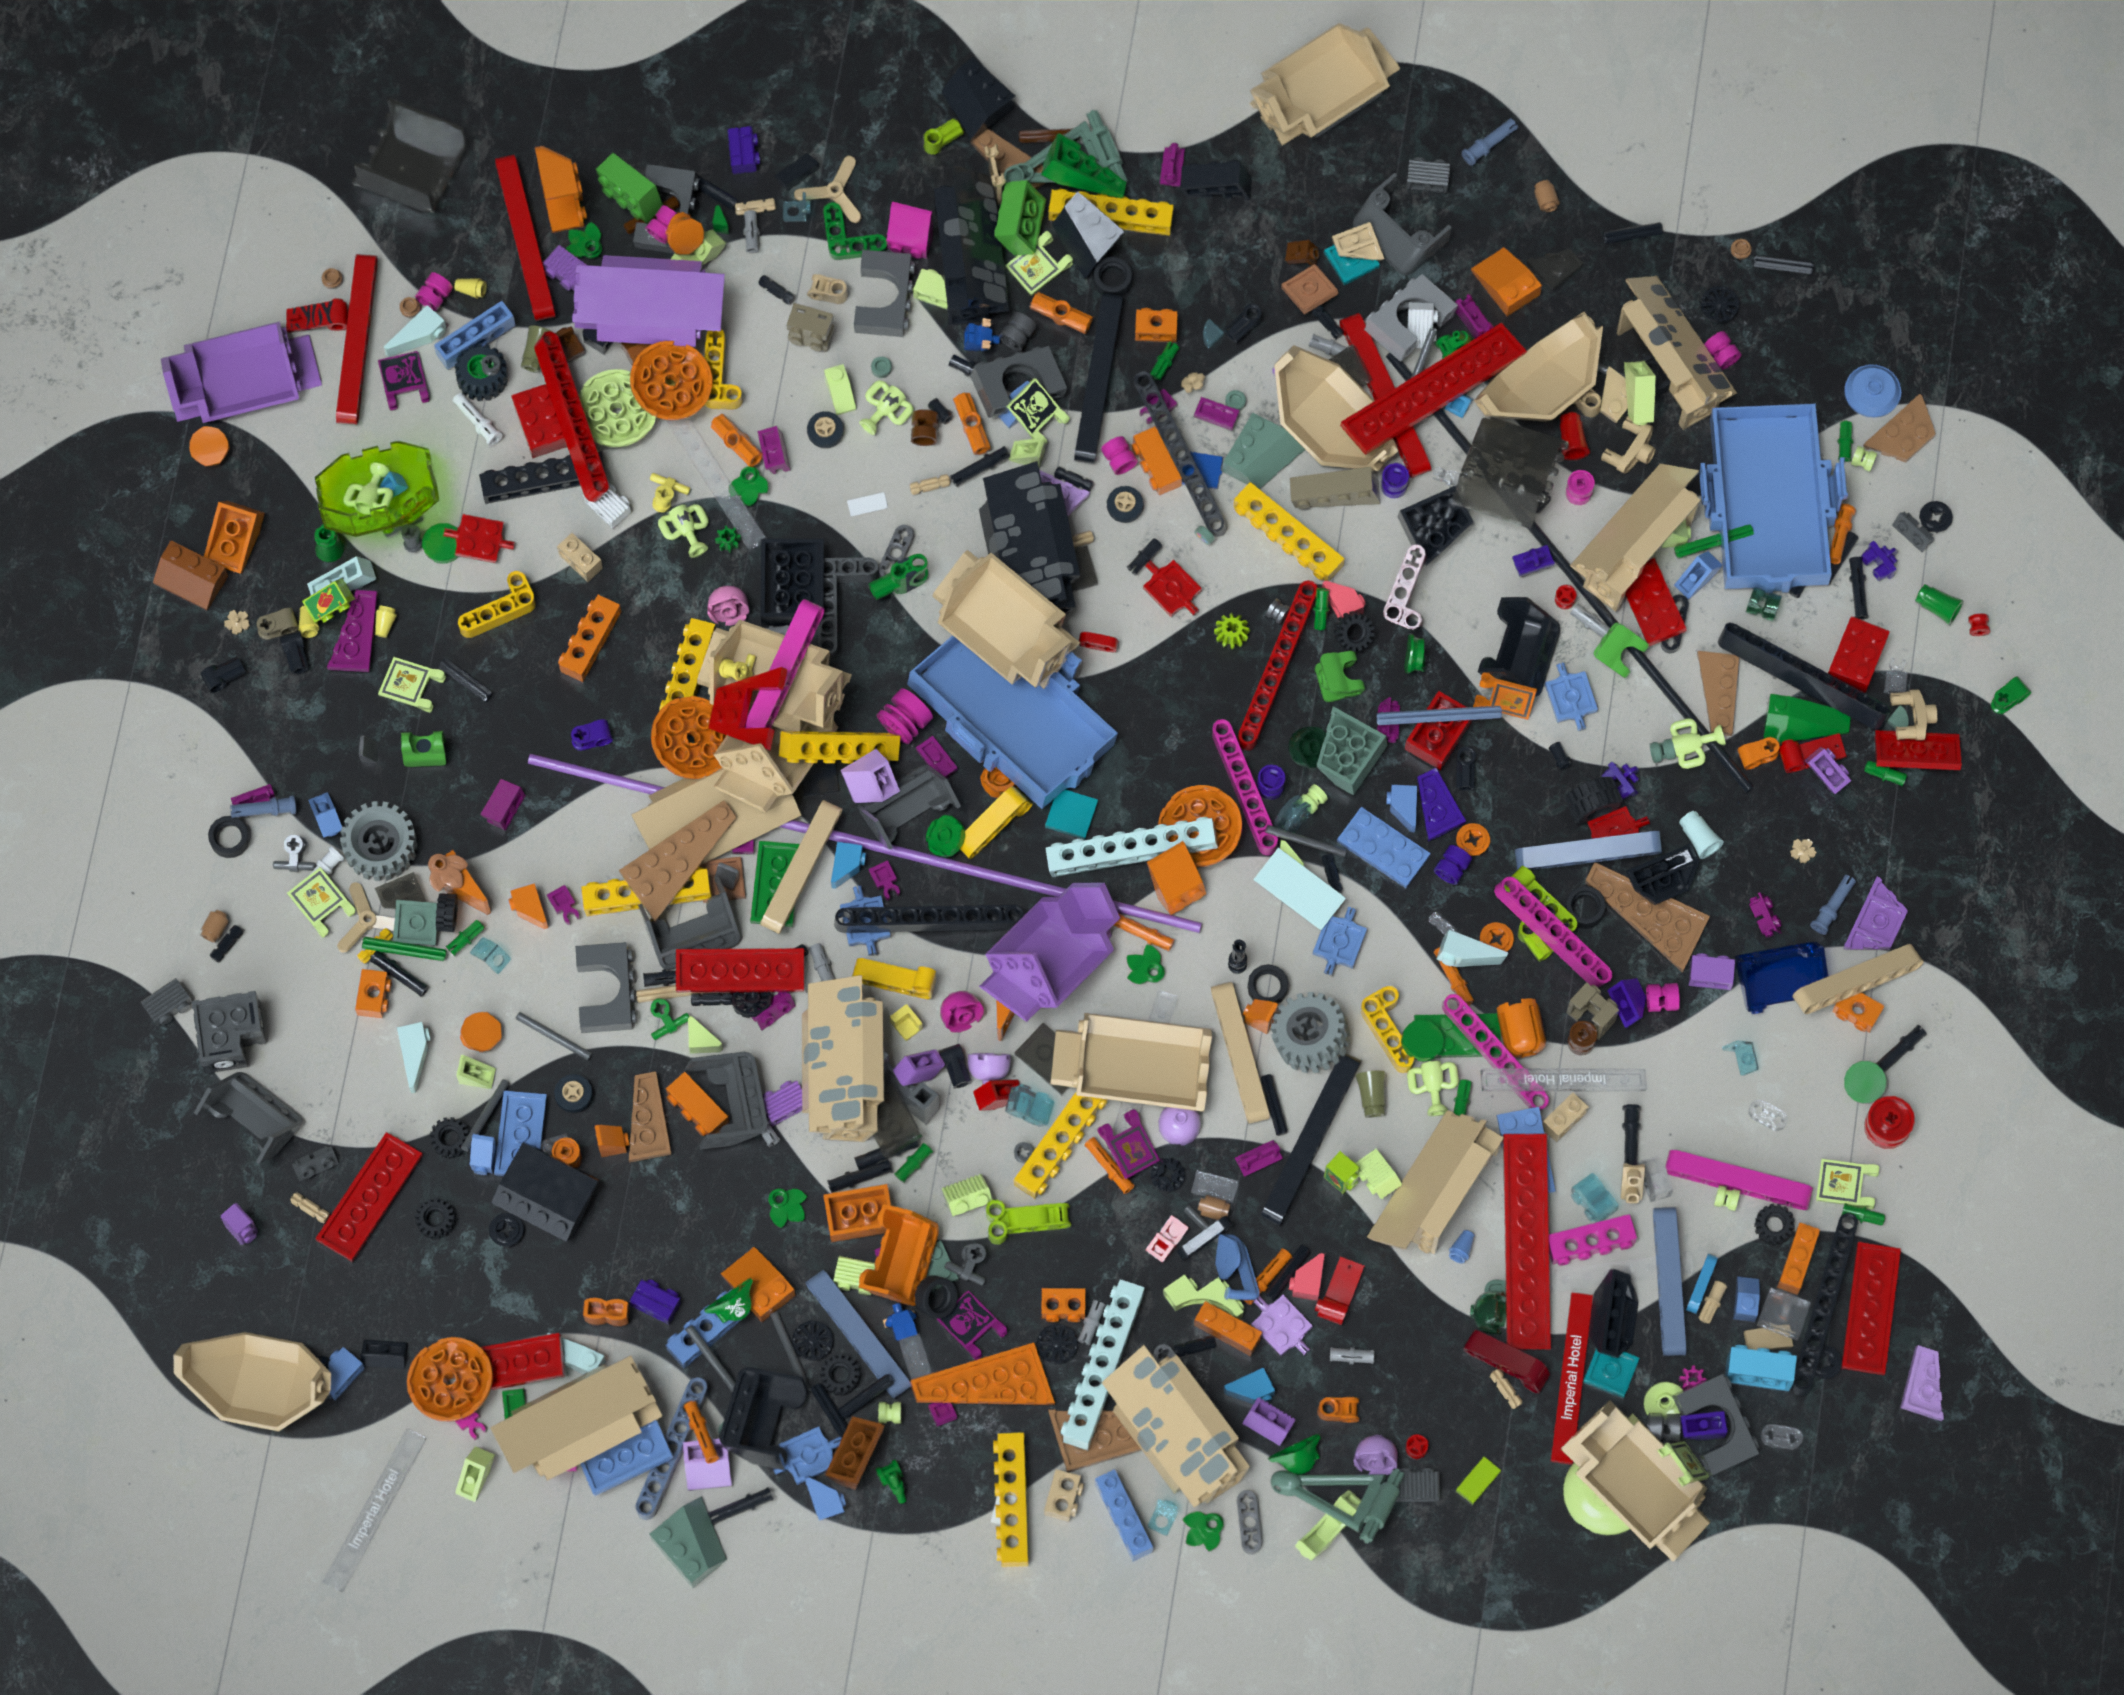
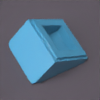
M1463 394L1447 404L1444 409L1463 418L1473 398Z
M390 471L380 483L379 488H390L393 491V497L405 491L408 485L402 475Z

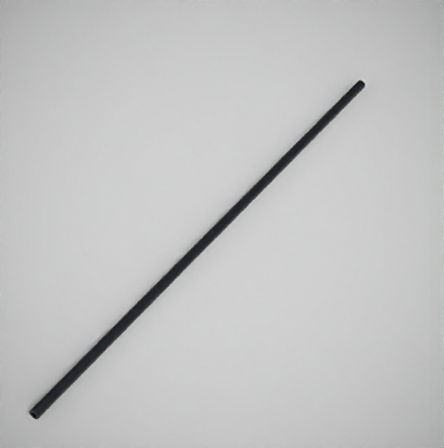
M1388 353L1386 358L1405 381L1411 379L1413 373L1403 361L1400 362L1394 355ZM1442 409L1434 412L1433 415L1540 545H1548L1554 562L1607 626L1611 628L1614 623H1618L1604 604L1583 587L1585 581L1570 567V563L1446 413ZM1627 647L1626 649L1683 718L1693 719L1697 723V733L1700 736L1710 734L1647 656L1635 647ZM1717 741L1705 743L1745 793L1750 792L1754 786Z

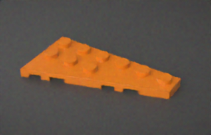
M1034 1343L910 1381L917 1403L1055 1404Z

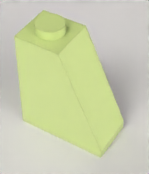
M1645 361L1625 362L1628 417L1637 425H1646L1647 422H1654L1656 375Z

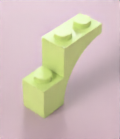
M713 230L704 232L703 243L691 254L674 253L671 259L702 261L703 266L707 262L716 259L726 243Z
M1185 1275L1163 1289V1295L1175 1311L1189 1305L1204 1304L1206 1301L1237 1319H1241L1244 1313V1306L1240 1300L1224 1298L1225 1290L1229 1285L1225 1281L1221 1282L1219 1277L1198 1292L1196 1291L1198 1289L1196 1283Z
M1348 1490L1338 1498L1333 1506L1354 1517L1361 1500ZM1325 1514L1298 1541L1295 1547L1304 1557L1312 1561L1331 1545L1341 1530L1347 1525Z

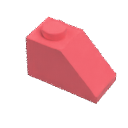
M1329 581L1322 582V588L1330 590L1328 602L1337 618H1344L1343 614H1350V611L1363 614L1364 605L1366 604L1362 595L1357 594L1355 589Z
M1320 1253L1296 1271L1295 1278H1290L1289 1290H1293L1292 1297L1318 1301L1324 1254Z

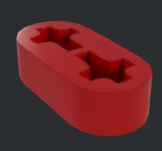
M1081 632L1078 640L1081 647L1110 653L1117 651L1119 642L1114 637L1091 632Z

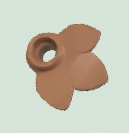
M443 854L433 855L428 861V868L431 871L429 877L431 886L437 892L444 885L452 888H461L463 878L460 871L465 869L468 864L458 855L447 857ZM441 861L443 863V866L441 868L436 867L435 862Z

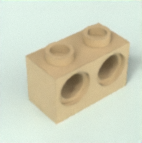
M573 533L557 546L559 556L587 582L603 569L601 559Z
M1572 1093L1543 1121V1130L1557 1143L1586 1115L1588 1106L1576 1094Z
M1055 1470L1044 1509L1045 1516L1067 1522L1070 1521L1071 1516L1075 1517L1078 1504L1075 1503L1076 1496H1081L1084 1483H1080L1081 1476ZM1069 1481L1074 1487L1071 1490H1064L1061 1485ZM1059 1502H1064L1068 1505V1508L1064 1511H1059L1055 1506Z

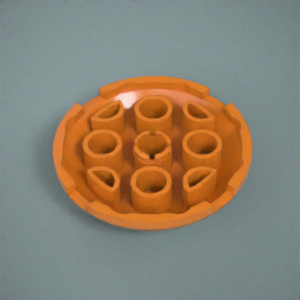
M662 341L645 348L635 359L630 372V387L635 400L646 412L665 420H681L694 415L706 404L712 389V373L705 358L696 349L687 344L686 346L673 345L674 341ZM666 380H673L675 382V386H670L666 384Z
M697 696L674 699L658 712L652 724L651 742L655 755L666 769L683 778L701 779L704 776H710L722 768L714 753L726 738V735L708 729L713 705L707 699ZM687 735L693 736L695 743H689Z
M1196 785L1182 789L1171 797V800L1160 813L1158 825L1166 824L1170 826L1175 825L1178 821L1193 822L1200 817L1212 818L1215 824L1218 848L1190 853L1196 867H1206L1224 860L1235 849L1242 833V817L1237 804L1226 793L1216 787ZM1191 832L1189 838H1196L1199 832ZM1172 835L1169 837L1168 841L1175 842L1178 839V836Z
M457 1337L443 1338L428 1348H423L414 1358L407 1376L408 1394L415 1407L425 1416L445 1422L460 1420L478 1410L487 1399L493 1381L492 1366L485 1352L475 1343ZM456 1378V1382L447 1385L450 1379Z

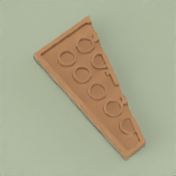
M725 800L619 870L621 876L655 923L663 911L670 905L673 898L695 873L701 862L709 855L715 844L736 820L735 814Z
M1594 862L1585 883L1600 891L1608 905L1683 973L1710 916L1672 898L1654 905L1634 890L1629 878Z
M1048 1410L1067 1472L1142 1451L1113 1411H1102L1088 1450L1063 1442L1061 1430L1064 1422H1068L1071 1415L1068 1414V1411ZM1079 1419L1075 1423L1078 1426H1084L1086 1421Z

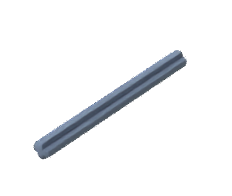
M1501 706L1381 712L1377 713L1376 719L1378 725L1501 718L1502 708Z

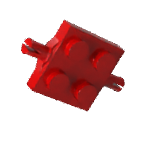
M462 514L461 524L457 530L445 528L443 535L456 538L455 556L495 564L500 549L513 550L515 543L503 540L502 528L504 522Z
M1152 560L1145 565L1153 575L1143 585V589L1170 617L1183 608H1186L1193 616L1199 612V609L1192 603V600L1202 591V588L1175 560H1172L1167 566L1160 569Z
M1626 806L1587 822L1592 839L1639 833V828L1650 824L1647 816L1635 821Z

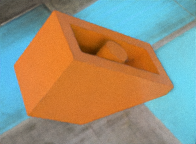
M535 883L511 890L512 898L508 899L511 910H516L518 917L538 927L547 929V921Z
M1254 999L1252 1005L1247 1004L1243 1012L1245 1016L1244 1023L1268 1034L1271 1023L1273 1024L1274 1022L1273 1016L1275 1013L1277 1014L1278 1004Z
M595 1125L601 1157L627 1153L626 1146L629 1145L628 1134L623 1133L622 1127Z

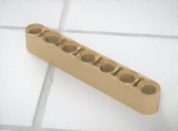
M825 800L821 802L762 918L761 926L778 934L782 932L842 813V808Z
M1908 944L1798 989L1793 994V998L1803 1013L1807 1015L1911 973L1922 966L1924 961L1912 944Z
M1232 982L1211 986L1214 1005L1247 1122L1251 1124L1270 1119Z

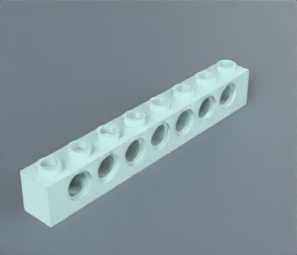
M1200 817L1193 822L1178 821L1175 825L1170 826L1160 824L1156 825L1153 829L1138 828L1134 832H1116L1113 836L1108 837L1098 835L1094 836L1091 840L1075 839L1072 843L1068 844L1054 843L1051 844V847H1046L1049 872L1052 877L1148 861L1182 841L1185 843L1189 853L1217 849L1215 824L1212 818ZM1191 832H1199L1196 838H1189ZM1177 835L1178 839L1175 842H1169V837ZM1150 839H1157L1155 845H1147ZM1129 843H1137L1134 849H1127ZM1110 846H1115V847H1116V849H1115L1114 852H1112V853H1107V852H1106V849H1107L1108 847H1110ZM1088 850H1095L1094 855L1090 857L1085 856ZM1067 854H1074L1071 860L1064 859Z
M1123 1280L1119 1281L1118 1286H1113L1110 1298H1113L1111 1305H1106L1103 1317L1106 1318L1104 1325L1100 1324L1096 1336L1099 1339L1097 1344L1093 1343L1089 1353V1356H1092L1090 1363H1085L1082 1375L1085 1376L1083 1383L1079 1382L1075 1391V1395L1078 1397L1075 1403L1071 1402L1068 1414L1071 1415L1068 1422H1064L1061 1434L1063 1435L1064 1443L1085 1450L1089 1449L1109 1394L1101 1382L1119 1366L1144 1297L1145 1287ZM1119 1303H1126L1128 1307L1121 1309L1117 1305ZM1119 1322L1122 1326L1113 1328L1111 1323ZM1107 1341H1111L1115 1345L1111 1348H1107L1103 1344ZM1098 1361H1105L1108 1365L1099 1367L1096 1363ZM1092 1380H1097L1101 1384L1093 1387L1089 1383ZM1084 1400H1091L1094 1404L1085 1406L1082 1402ZM1083 1419L1086 1421V1424L1078 1426L1075 1422Z

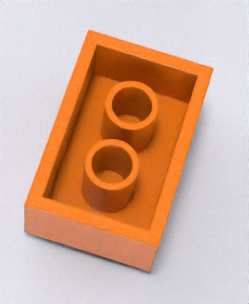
M887 1184L823 1195L831 1242L885 1234L886 1229L880 1226L878 1213L882 1209L883 1204L891 1206Z

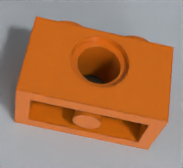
M1150 308L1136 310L1135 341L1176 342L1177 311L1171 309L1154 311ZM1159 322L1161 325L1156 327L1152 323Z
M362 969L355 1007L357 1016L383 1019V1013L387 1012L389 1004L386 995L387 992L391 991L392 979H389L387 972ZM374 990L380 992L377 997H369V994Z
M1859 993L1837 1002L1832 1012L1835 1013L1837 1018L1853 1023L1854 1027L1858 1030L1870 1033L1882 1013L1884 1005L1863 993ZM1859 1007L1863 1013L1856 1014L1852 1008Z

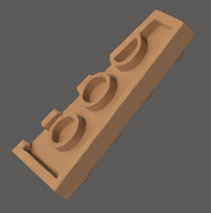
M989 129L971 141V144L988 162L989 157L985 154L984 146L992 148L994 144H997L999 153L994 158L1000 176L1008 167L1025 163L1031 159L1030 156ZM1040 164L1033 169L1034 173H1042L1043 165ZM1045 183L1030 184L1037 190Z
M1697 651L1710 733H1714V729L1721 725L1723 735L1732 736L1739 657L1732 654Z
M656 1071L635 1075L629 1163L671 1155Z

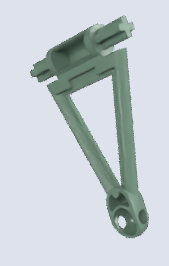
M1092 110L1086 116L1093 131L1090 132L1087 122L1084 121L1064 136L1073 141L1081 137L1088 156L1092 154L1096 158V163L1103 168L1108 167L1127 183L1126 176L1121 167L1123 161L1109 128L1103 125L1098 111ZM1052 144L1025 163L1008 167L1004 172L1006 182L1027 180L1029 183L1054 182L1042 176L1041 173H1034L1033 171L1035 167L1044 162Z
M1400 1469L1392 1470L1387 1482L1384 1483L1386 1479L1385 1474L1297 1475L1281 1470L1272 1475L1270 1483L1272 1489L1278 1494L1296 1496L1357 1532H1360L1364 1523H1366L1360 1539L1364 1540L1365 1543L1373 1541L1378 1529L1384 1527L1399 1496L1400 1491L1398 1487L1404 1477V1473L1400 1472ZM1303 1485H1369L1354 1517L1303 1488Z

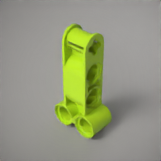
M1521 866L1511 876L1517 879L1530 893H1537L1540 898L1539 901L1545 907L1553 908L1555 916L1563 924L1567 922L1569 924L1567 928L1571 932L1576 929L1577 920L1535 881L1534 874L1527 867ZM1504 885L1505 890L1510 892L1509 887Z
M992 1200L986 1206V1218L991 1223L988 1227V1238L991 1243L999 1245L1005 1242L1007 1234L1071 1227L1068 1217L1069 1204L1055 1203L1005 1208L1001 1201ZM998 1208L1001 1213L994 1216L990 1213V1210ZM994 1229H1001L1003 1234L997 1237L992 1234V1231Z

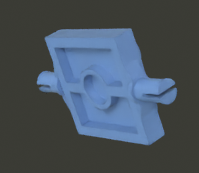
M1559 663L1556 667L1560 676L1555 680L1545 682V688L1556 721L1558 723L1565 720H1575L1578 731H1581V728L1584 730L1586 726L1583 717L1598 710L1586 672L1568 674L1565 663Z
M857 886L853 887L855 894L853 901L840 905V909L884 907L881 896L864 897L862 886H858L859 894ZM886 916L882 917V921L887 923ZM842 917L843 923L849 922L846 917ZM868 917L860 918L863 923L871 921ZM890 932L846 933L849 947L866 944L868 956H872V951L873 955L877 954L874 942L890 938Z
M1348 907L1344 918L1332 916L1319 934L1313 955L1328 961L1324 970L1325 974L1332 975L1335 965H1343L1353 969L1367 928L1359 926L1352 921L1356 912L1354 908L1351 911V907Z
M817 1427L779 1444V1447L784 1448L788 1454L785 1470L788 1469L793 1475L797 1485L805 1482V1476L814 1478L827 1471L833 1459L832 1449L839 1446L841 1437L839 1436L828 1442L820 1428ZM773 1468L775 1475L785 1471Z

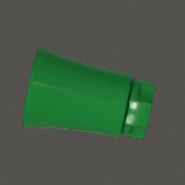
M323 524L320 528L316 529L315 552L318 558L324 562H334L341 558L344 553V544L338 537L336 530L327 524Z
M1924 584L1917 594L1915 602L1941 618L1950 626L1959 614L1964 600Z

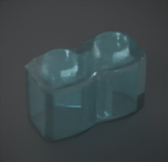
M1019 1084V1086L1011 1088L1005 1112L1035 1126H1047L1054 1101L1046 1093H1035L1031 1090L1030 1086Z
M1593 1172L1572 1187L1571 1197L1573 1201L1585 1208L1584 1214L1590 1222L1603 1221L1619 1208L1616 1200L1605 1189Z

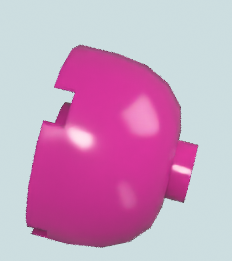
M967 991L950 993L940 1006L941 1020L945 1027L953 1033L963 1032L972 1028L969 1024L975 1020L978 1023L984 1014V1008L974 994Z

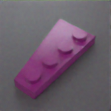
M356 590L354 594L355 600L351 602V607H349L346 621L340 631V637L334 647L332 658L329 660L328 670L370 672L377 591Z

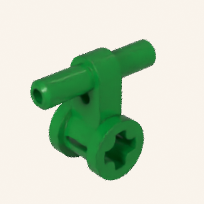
M1456 330L1453 332V336L1445 335L1436 340L1435 346L1440 349L1443 359L1475 338L1468 332Z
M662 998L654 1000L650 1007L653 1016L661 1018L665 1025L652 1032V1038L657 1040L667 1033L672 1034L677 1031L679 1026L688 1022L689 1014L685 1013L672 1020L668 1014L670 1010L669 1003ZM659 1002L661 1005H666L663 1014L655 1012L656 1003Z
M892 1460L891 1464L881 1469L880 1467L876 1468L875 1471L882 1485H888L892 1493L896 1495L898 1502L901 1504L905 1503V1488L900 1479L903 1477V1474L896 1460Z

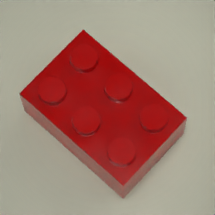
M546 384L511 395L512 403L532 459L567 447Z
M1851 616L1828 674L1866 693L1890 631Z
M1438 691L1426 710L1467 707ZM1473 720L1417 723L1406 740L1405 750L1441 770Z

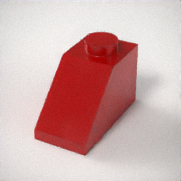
M1019 1079L990 1080L973 1091L979 1111L996 1110L1025 1099Z

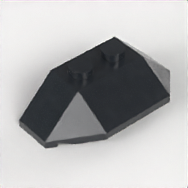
M1690 843L1629 869L1626 873L1634 890L1652 904L1657 905L1689 891L1700 861Z
M1616 1269L1609 1270L1594 1292L1588 1332L1598 1352L1613 1358H1619L1633 1344L1638 1309V1299L1631 1283L1630 1274Z

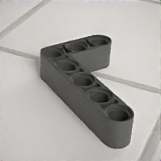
M873 558L824 559V569H832V572L824 573V588L829 587L833 590L830 593L823 592V608L831 607L833 610L828 613L824 612L823 618L818 626V646L820 648L826 646L833 647V650L830 651L829 661L834 660L838 654L837 583H862L876 580L879 574L878 563ZM848 567L853 569L851 573H845L843 570ZM867 567H872L874 571L868 573L865 572L864 569ZM830 626L833 628V630L830 632L823 631V628Z

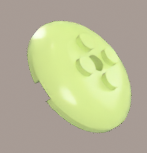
M622 369L603 371L591 377L583 385L584 387L578 396L594 442L608 447L628 446L642 439L653 427L656 417L646 412L633 396L630 387V371ZM615 408L621 409L619 414L613 413L612 410Z
M1573 1463L1566 1475L1563 1487L1564 1501L1572 1518L1578 1524L1591 1530V1532L1601 1535H1615L1628 1531L1630 1528L1575 1474L1579 1467Z

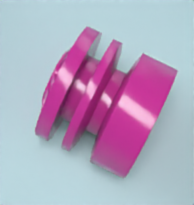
M901 688L891 698L894 706L886 704L883 707L884 710H880L876 715L879 722L889 733L900 735V741L909 744L913 740L912 736L918 735V730L915 726L923 729L932 720L933 715L918 697L910 691Z

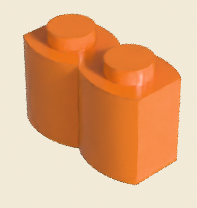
M589 1298L584 1300L583 1316L585 1322L592 1325L608 1323L613 1326H624L629 1321V1305L626 1301L620 1299L605 1301L600 1298Z

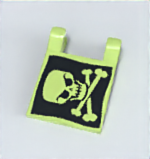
M1036 378L1006 406L1032 439L1043 438L1045 444L1047 439L1039 430L1054 415L1057 422L1066 424L1070 419Z

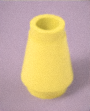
M481 278L457 279L455 282V291L477 299L484 297L486 294L487 284Z
M302 606L300 608L298 631H300L302 637L311 638L318 634L319 625L313 621L306 607Z
M379 606V610H376V636L387 638L397 616L394 608Z

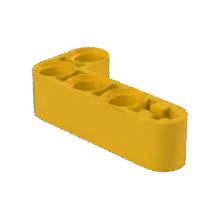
M722 329L720 331L708 330L706 334L705 360L711 369L712 375H717L718 378L712 380L710 393L717 395V397L714 399L708 398L705 406L710 409L734 410L742 405V394L738 386L723 384L726 342ZM715 338H718L717 346H714L713 341L715 340ZM713 356L719 357V359L716 361L710 360V358ZM730 395L738 396L736 399L733 400L728 398Z
M513 571L508 575L507 582L511 594L459 617L458 626L462 636L465 638L475 637L534 610L536 605L534 594L522 572ZM514 581H522L519 586L512 585ZM524 598L531 599L530 602L526 604L521 603V600ZM506 606L511 607V610L508 612L501 611ZM485 615H492V618L489 620L482 619Z
M1014 786L1008 788L965 831L964 842L960 850L969 859L975 857L1015 816L1021 817L1033 804L1018 788Z
M865 958L856 959L852 977L862 975L863 985L921 999L932 998L937 979L936 971L928 967L919 966L917 971Z
M1386 986L1363 999L1360 1013L1394 1068L1400 1073H1407L1413 1067L1414 1057L1412 1056L1411 1058L1404 1051L1401 1043V1034L1387 1014V1012L1396 1007L1399 993L1395 987ZM1387 994L1392 995L1394 1000L1386 1001L1383 996ZM1367 1005H1373L1376 1008V1010L1373 1012H1369L1365 1009V1007ZM1383 1022L1387 1025V1028L1383 1030L1378 1029L1376 1024ZM1395 1040L1398 1046L1390 1047L1387 1042ZM1400 1059L1408 1060L1407 1064L1405 1062L1400 1063Z

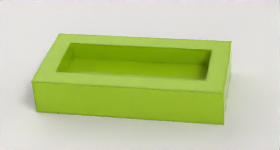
M1483 1457L1456 1491L1473 1505L1499 1475L1501 1470L1487 1458Z

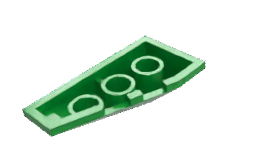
M1060 133L1056 135L1044 160L1042 176L1061 185L1123 198L1126 182L1108 167L1103 168L1096 163V158L1092 154L1088 156L1080 150L1081 146L1077 142Z
M1770 694L1767 703L1763 739L1772 737L1781 744L1789 739L1806 741L1810 740V738L1828 737L1839 733L1840 735L1848 734L1851 717L1825 705L1791 696Z

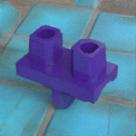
M1875 541L1869 543L1867 550L1861 555L1862 562L1868 566L1875 561L1878 567L1872 571L1874 577L1878 581L1886 577L1890 580L1895 576L1894 572L1897 570L1894 564L1898 561L1894 556L1898 551L1896 548L1889 550L1885 545L1880 548Z
M1548 545L1536 549L1532 548L1527 552L1512 556L1519 577L1554 566L1555 564Z
M1613 761L1609 763V769L1604 772L1602 777H1612L1614 781L1618 779L1622 785L1618 787V790L1623 800L1630 795L1635 797L1638 792L1628 779H1631L1633 783L1639 781L1635 775L1639 771L1638 767L1630 768L1626 763L1622 766L1625 771L1623 773L1616 763L1614 764Z

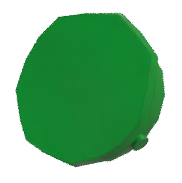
M1413 634L1408 635L1404 666L1406 674H1410L1413 671L1425 672L1426 669L1424 638H1417Z

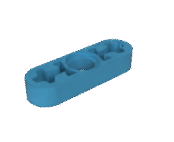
M1708 1253L1688 1303L1687 1311L1694 1314L1697 1313L1718 1257Z

